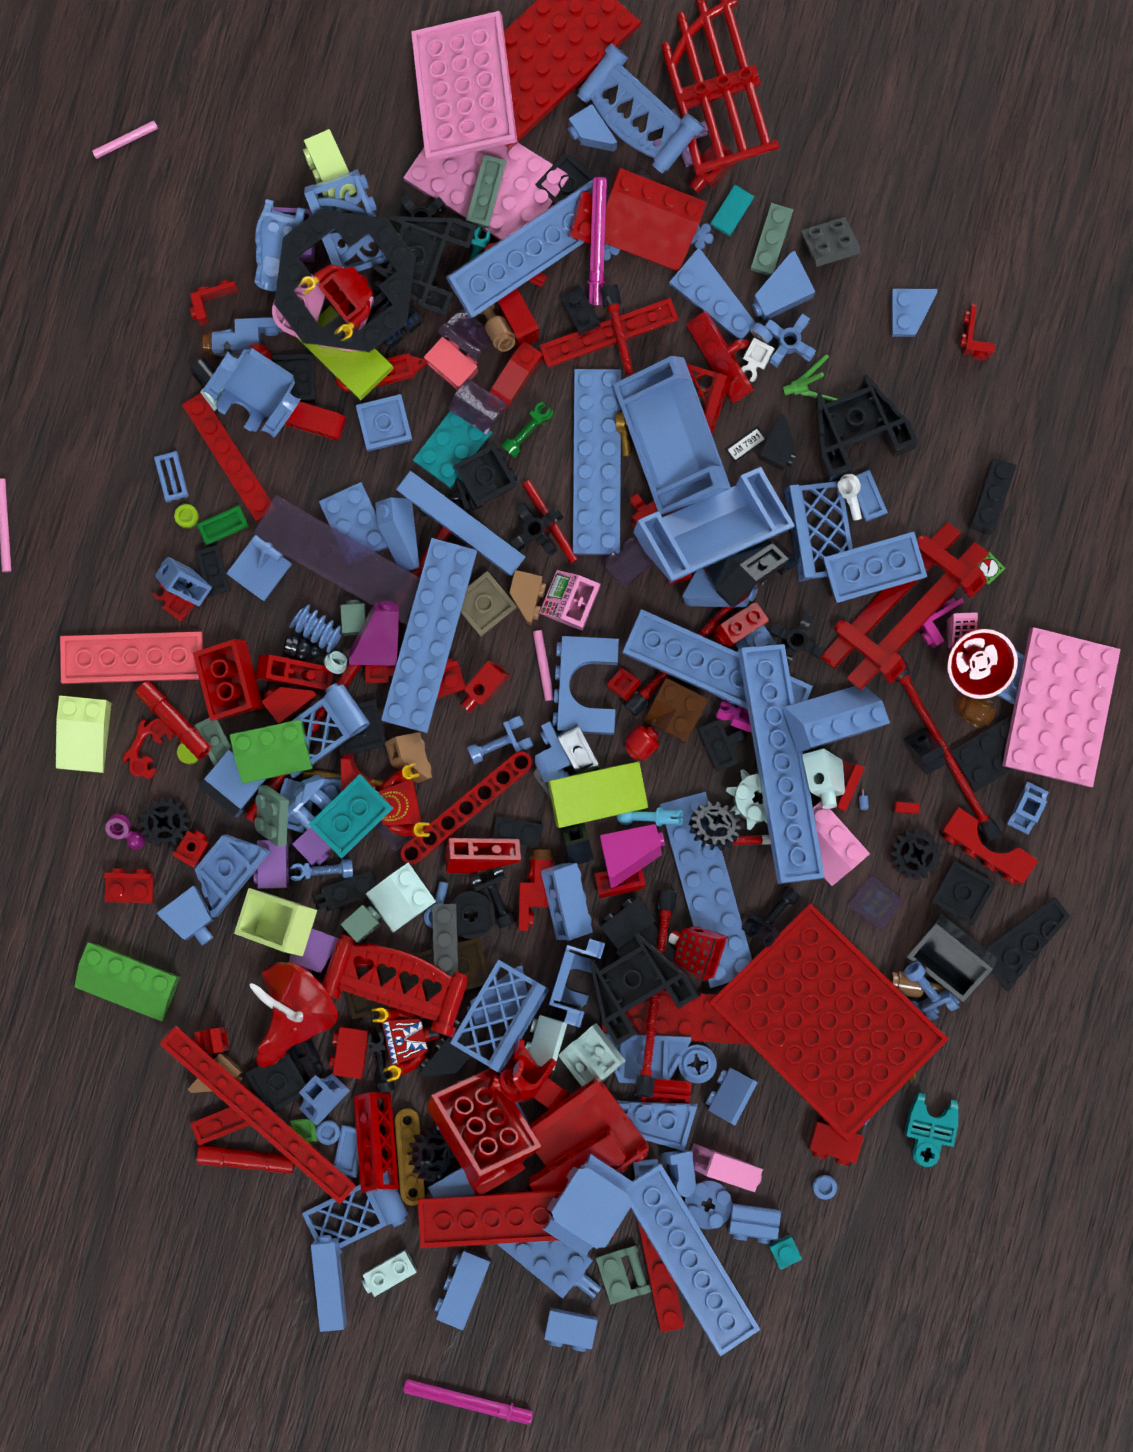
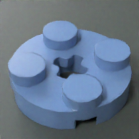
M705 1180L697 1183L695 1192L684 1199L685 1205L699 1228H719L731 1215V1196L725 1187L716 1181ZM708 1198H711L712 1204L715 1205L714 1209H709L708 1212L704 1211L705 1207L701 1205L702 1201H707Z

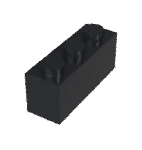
M995 457L990 462L968 527L969 529L991 535L995 531L1017 466L1016 464Z

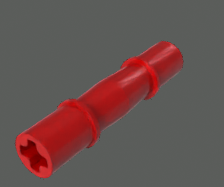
M146 681L138 687L135 694L150 708L152 713H156L161 721L180 739L179 742L184 744L198 760L204 758L211 751L212 746L197 732L195 727H191L185 718L168 702V698L163 696L150 681Z
M199 1145L197 1153V1165L221 1168L227 1166L247 1170H266V1173L293 1174L295 1164L284 1154L272 1153V1151L263 1153Z

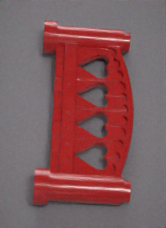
M341 934L340 938L337 939L323 983L321 984L330 997L340 999L342 991L433 1020L430 1030L450 1037L454 1036L456 1028L453 1026L468 984L467 975L454 972V975L450 976L438 967L415 955L387 947L356 945L353 943L354 939L352 937ZM358 956L363 957L364 960L370 959L374 963L373 968L360 979H358L354 960ZM385 964L387 968L394 967L397 971L396 975L381 987L377 972L378 965ZM403 971H407L410 976L416 974L419 977L418 984L405 994L403 993L400 981V974ZM425 979H430L433 983L440 982L442 985V990L429 1001H426L422 982Z

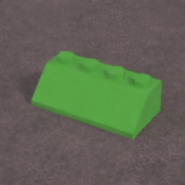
M88 942L78 966L74 987L163 1022L181 977L98 944Z

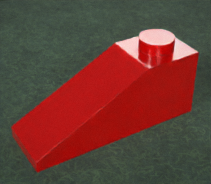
M523 341L510 358L483 403L503 416L542 363L543 354Z
M260 655L255 679L326 690L332 685L333 673L323 665L274 655Z
M449 838L445 850L446 873H473L521 862L519 839Z

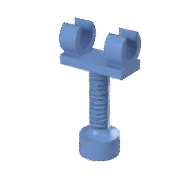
M518 716L503 723L507 732L506 736L493 742L491 741L486 745L484 744L482 747L477 746L476 743L468 746L467 749L473 763L476 764L483 761L485 754L506 744L508 745V743L512 744L516 753L533 747L530 737L517 743L511 731L524 724L521 717Z
M351 858L341 859V863L338 865L312 866L311 868L309 863H305L304 865L294 864L289 869H299L301 872L300 876L290 877L293 881H299L303 877L304 880H309L312 875H328L333 873L342 874L343 878L353 877Z
M913 962L904 970L906 977L911 982L916 981L929 997L922 1001V1011L930 1021L939 1018L937 1015L939 1013L938 1006L946 1003L950 1011L960 1008L958 1006V1003H960L958 997L948 989L940 993L935 991L925 978L924 974L926 971L920 962Z

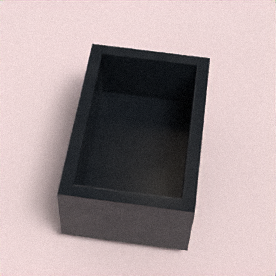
M942 914L935 919L914 943L907 955L911 961L920 962L925 968L926 973L963 1002L994 969L998 959Z

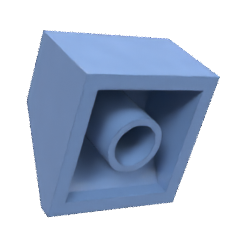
M729 1067L727 1071L723 1069L717 1079V1083L720 1085L716 1092L711 1091L706 1104L709 1105L708 1111L736 1125L758 1082Z

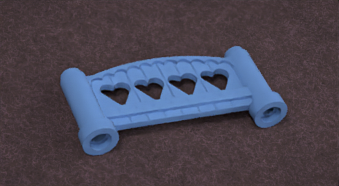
M610 43L605 50V56L578 89L577 96L586 103L591 100L608 127L625 143L639 152L654 158L653 167L663 174L665 170L668 171L695 135H700L705 127L688 113H686L682 120L623 67L628 57ZM618 85L616 101L610 105L608 99H603V92ZM633 99L631 115L625 119L624 114L619 113L617 108L620 104ZM649 113L646 130L640 133L639 127L633 126V120ZM664 127L662 142L660 146L655 147L654 141L648 140V134Z

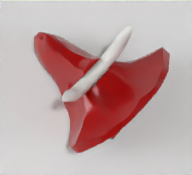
M278 962L267 967L262 972V977L270 996L259 986L250 984V988L256 996L273 1009L270 1025L257 1051L256 1061L262 1068L276 1064L280 1058L285 1056L290 1047L330 1029L338 1019V1011L326 989L311 973L292 962Z

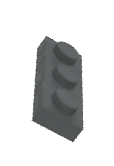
M456 904L432 905L434 966L444 971L447 975L453 976L454 972L459 973Z

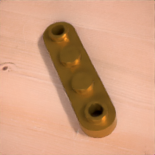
M405 1108L399 1111L395 1118L400 1193L402 1200L407 1205L414 1206L418 1204V1198H424L425 1183L424 1179H418L419 1174L412 1173L414 1165L408 1164L412 1160V1156H408L407 1153L412 1152L413 1149L409 1146V1143L416 1142L414 1135H420V1119L415 1110ZM405 1116H410L412 1118V1123L406 1125L403 1122V1118ZM411 1188L417 1190L418 1194L416 1197L409 1195Z

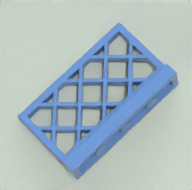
M839 481L799 486V484L790 485L784 490L787 512L795 525L790 531L795 559L798 561L796 567L799 582L828 577L826 570L816 573L814 562L818 557L822 560L825 557L821 553L827 544L838 553L844 552L845 548L846 551L853 549L845 499L838 489ZM836 487L837 498L833 503L823 494L827 488ZM802 491H811L817 496L812 505L804 501ZM819 499L830 506L825 515L813 508ZM832 509L841 515V521L838 525L827 518ZM810 512L821 519L815 528L807 523L806 517ZM823 522L834 529L828 538L817 531ZM836 532L844 536L845 543L842 548L830 541ZM814 534L825 542L819 551L811 546L810 540Z
M498 960L450 1044L486 1064L496 1072L501 1073L514 1053V1045L519 1039H522L550 989ZM502 967L509 971L511 981L498 985L496 975ZM513 974L518 976L520 979L514 980ZM522 981L530 983L532 987L528 994L519 996L515 983ZM512 985L515 998L502 1001L499 988ZM496 989L499 1002L486 1005L484 998L486 992ZM516 1001L518 1012L514 1016L506 1017L503 1004ZM500 1005L503 1019L490 1022L487 1009ZM484 1010L487 1023L474 1026L472 1019L474 1013ZM504 1022L506 1028L504 1036L494 1038L491 1025ZM488 1026L491 1040L478 1043L475 1030ZM472 1031L475 1044L465 1047L458 1042L463 1033ZM492 1043L494 1053L491 1059L487 1060L482 1057L479 1046ZM476 1047L477 1053L470 1049Z

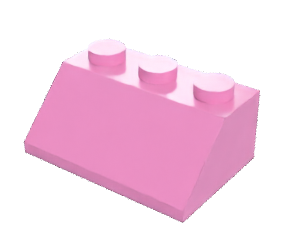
M821 800L813 807L824 876L826 881L833 886L870 853L831 809H824L822 807Z

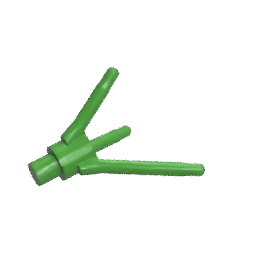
M827 354L824 355L803 376L792 381L791 385L784 386L785 395L794 393L795 395L801 394L816 398L817 393L809 391L808 384L823 377L824 373L821 372L810 378L808 377L829 356ZM822 395L824 401L831 402L836 400V398Z

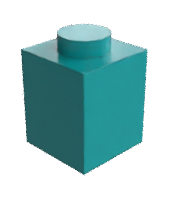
M790 1234L768 1244L780 1270L802 1260Z

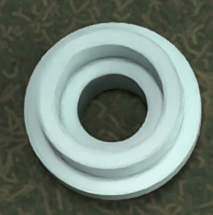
M334 651L327 654L324 664L332 673L341 674L346 670L347 658L343 653Z

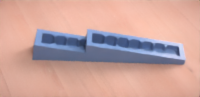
M412 471L407 473L396 488L400 494L468 547L477 550L479 554L506 575L512 576L524 560L525 556Z

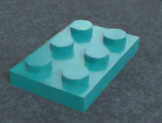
M454 405L413 459V462L451 489L456 483V479H459L452 468L453 465L479 452L493 433Z
M359 774L308 825L342 859L394 808Z

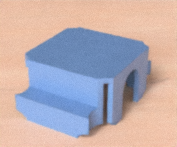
M253 348L244 349L238 359L227 352L202 391L209 394L215 401L223 389V393L215 406L224 415L231 404L236 403L245 407L249 412V419L244 428L249 431L256 432L263 419L268 417L261 431H265L273 437L278 434L300 401V399L290 394L295 384L293 375Z
M589 939L586 951L567 945L549 1004L568 1010L564 1023L580 1027L584 1011L555 1003L554 1000L583 1007L587 1004L589 997L571 991L566 987L565 984L569 971L571 969H580L592 973L590 966L592 959L569 951L573 950L601 959L605 943Z
M589 1153L587 1161L580 1166L581 1168L573 1166L567 1174L566 1178L569 1181L561 1195L557 1199L553 1197L547 1210L552 1213V1216L549 1215L547 1224L541 1228L586 1258L592 1247L598 1249L606 1247L632 1206L630 1195L627 1191L634 1184V1182Z

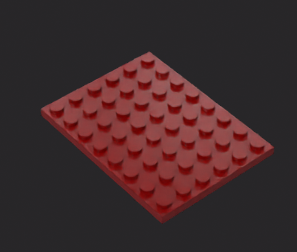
M811 903L780 933L778 938H775L771 946L765 947L709 1002L846 1142L949 1040Z

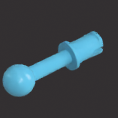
M659 807L656 812L632 811L616 815V818L622 825H629L633 821H654L660 827L663 824L682 825L683 819L676 817L683 816V811L663 810V808Z

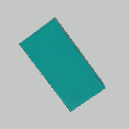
M734 185L710 225L730 237L755 196Z

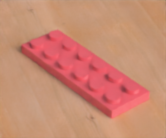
M175 632L60 636L61 683L200 680L193 652L203 650V633Z

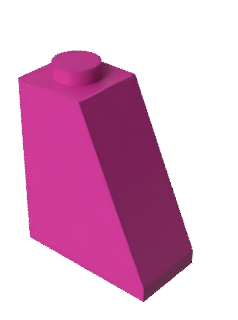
M656 824L600 835L610 887H616L662 855L661 846H665L663 833L657 831Z

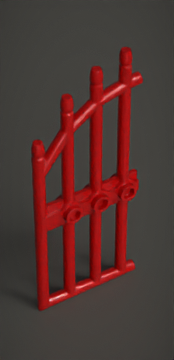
M696 0L700 16L690 27L684 12L677 14L682 36L673 54L669 43H662V52L680 118L682 120L686 113L689 114V108L701 105L715 153V160L702 163L696 138L694 137L691 140L688 148L696 175L780 149L777 140L770 142L755 90V87L761 85L756 64L748 66L732 7L738 5L737 0H720V4L709 10L706 0ZM724 12L740 68L727 74L711 21L712 18ZM702 26L704 27L717 77L706 81L703 79L692 39ZM686 49L695 84L682 88L676 66ZM746 90L761 142V145L749 149L746 145L732 95ZM724 98L739 151L727 156L724 154L710 104L711 101Z

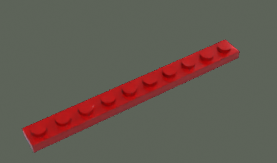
M177 1025L162 1040L160 1045L335 1201L341 1204L356 1187L354 1182Z

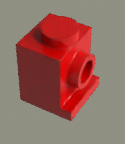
M197 830L194 833L187 831L173 856L196 868L211 844L205 841L208 836ZM195 843L196 849L190 852L188 845Z

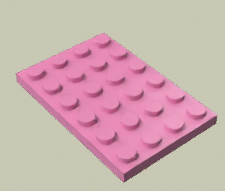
M500 11L411 31L427 161L430 162L517 142L503 20Z
M519 143L510 150L505 145L430 162L427 161L425 148H423L404 176V181L434 200L440 197L445 202L446 208L465 220L467 219L483 156L488 155L506 160L507 163L489 229L481 227V230L486 233L489 230L490 235L499 241L553 205V201L548 197V193L535 186L553 164ZM557 167L547 174V179L541 185L553 196L557 197L560 192L559 182L563 188L569 177H564L561 180V176L567 173Z
M1034 627L1030 628L1002 766L1086 787H1093L1120 649Z

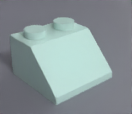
M409 863L392 873L366 893V896L392 932L401 928L436 902Z
M540 1015L539 1019H533L530 1032L534 1033L532 1042L527 1041L526 1049L538 1066H543L550 1058L557 1061L567 1023H564V1021Z

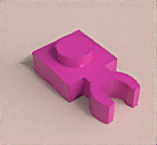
M722 701L716 717L721 720H731V726L752 733L748 710L740 706L735 708L729 702Z

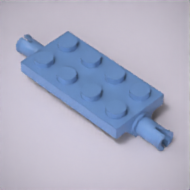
M560 1240L497 1244L561 1298H564L572 1286L579 1287L591 1299L602 1288L585 1274V1270L593 1262V1259L589 1255H587V1258Z

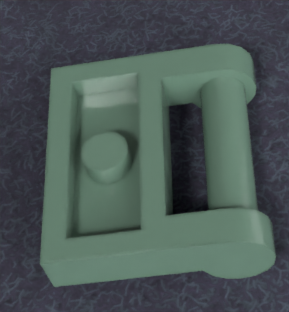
M637 1244L596 1257L610 1304L652 1291L650 1284L646 1282L640 1264ZM624 1256L629 1258L638 1286L633 1289L630 1287L621 1259Z

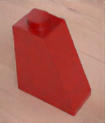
M517 288L496 302L502 316L507 320L515 335L517 348H519L523 341L532 344L539 340V328Z

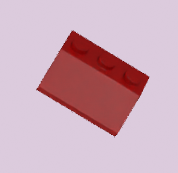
M233 639L193 652L210 721L244 715L264 708L246 640Z

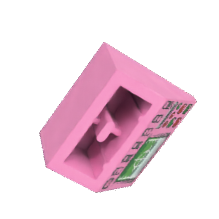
M557 570L539 614L583 631L601 584L580 575Z

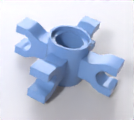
M802 314L793 328H786L785 330L771 319L768 321L765 327L774 338L779 340V348L771 357L770 364L777 368L786 354L794 352L798 353L806 361H811L816 350L801 342V333L808 325L810 318ZM791 336L795 339L796 343L794 345H787L784 342V338Z

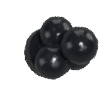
M292 635V637L286 636L283 654L288 655V658L304 662L308 655L313 659L320 657L322 649L316 644L310 646V640L304 636L298 638V636Z

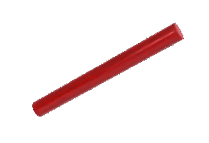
M528 480L522 486L540 515L544 517L549 510L532 482ZM557 523L550 527L551 533L570 564L578 560L576 554H573L572 547Z

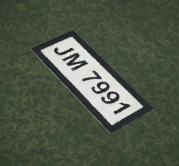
M756 426L725 448V451L736 463L764 443L767 438L760 428Z

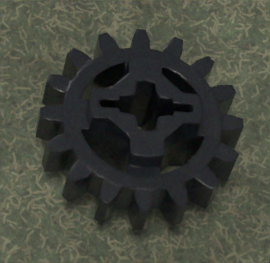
M160 797V803L152 799V807L145 805L146 814L139 815L144 819V822L139 823L138 826L145 828L141 835L149 836L147 839L148 843H152L155 840V847L158 848L162 843L165 848H169L170 842L177 846V839L184 838L183 832L190 831V828L186 827V823L191 822V819L185 818L189 811L187 809L181 810L183 805L181 802L174 805L175 799L171 797L168 802H166L165 797ZM161 807H171L166 812L160 813L157 811ZM178 815L180 818L179 828L176 826V818L178 817ZM158 817L169 818L167 822L172 829L164 826L161 827L162 822ZM150 818L153 819L154 823L152 829L150 828ZM164 833L173 835L169 838H159Z
M708 801L705 807L700 804L697 810L694 809L688 824L691 826L689 832L690 834H696L694 841L701 840L702 847L708 844L710 845V850L718 846L719 850L722 851L724 846L730 848L733 842L736 843L741 831V827L738 826L740 818H734L735 811H727L728 805L722 808L719 802L712 806L710 801Z
M918 828L913 830V834L906 830L904 831V838L900 835L896 837L899 841L898 844H891L896 849L895 852L889 853L890 856L896 859L891 864H898L899 868L896 872L901 873L904 871V878L906 879L911 874L914 880L919 879V874L924 879L928 878L927 871L933 874L936 872L933 866L941 864L936 860L937 857L942 856V853L936 850L941 845L940 843H933L934 835L929 838L926 837L927 830H924L921 834H919ZM915 839H921L928 845L922 846ZM906 842L907 849L905 854L901 856V848ZM913 848L915 851L920 850L921 855L918 856L919 861L910 855L914 852ZM931 853V860L927 865L925 860L927 855ZM907 862L913 864L917 870L909 869L904 864Z
M437 1128L420 1130V1135H414L416 1142L409 1143V1146L413 1149L412 1152L407 1153L408 1156H412V1160L408 1164L414 1165L412 1173L419 1174L418 1179H425L426 1181L442 1180L443 1175L449 1174L447 1167H453L450 1159L454 1158L455 1155L451 1153V1148L440 1130H437Z

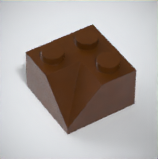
M666 678L644 723L686 744L708 699Z

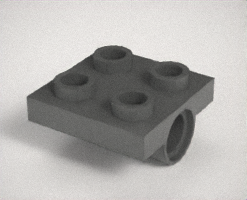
M845 217L801 230L803 241L816 267L861 253L860 245Z

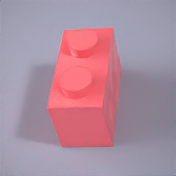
M442 336L424 356V360H427V365L456 390L461 392L478 373L477 361L469 354H462L459 351V345L452 339L447 341Z

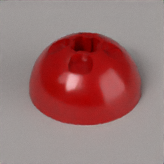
M983 628L968 631L960 636L950 648L947 657V671L953 685L964 695L978 699L990 698L1005 690L1014 679L1018 665L1017 653L1011 641L995 630Z

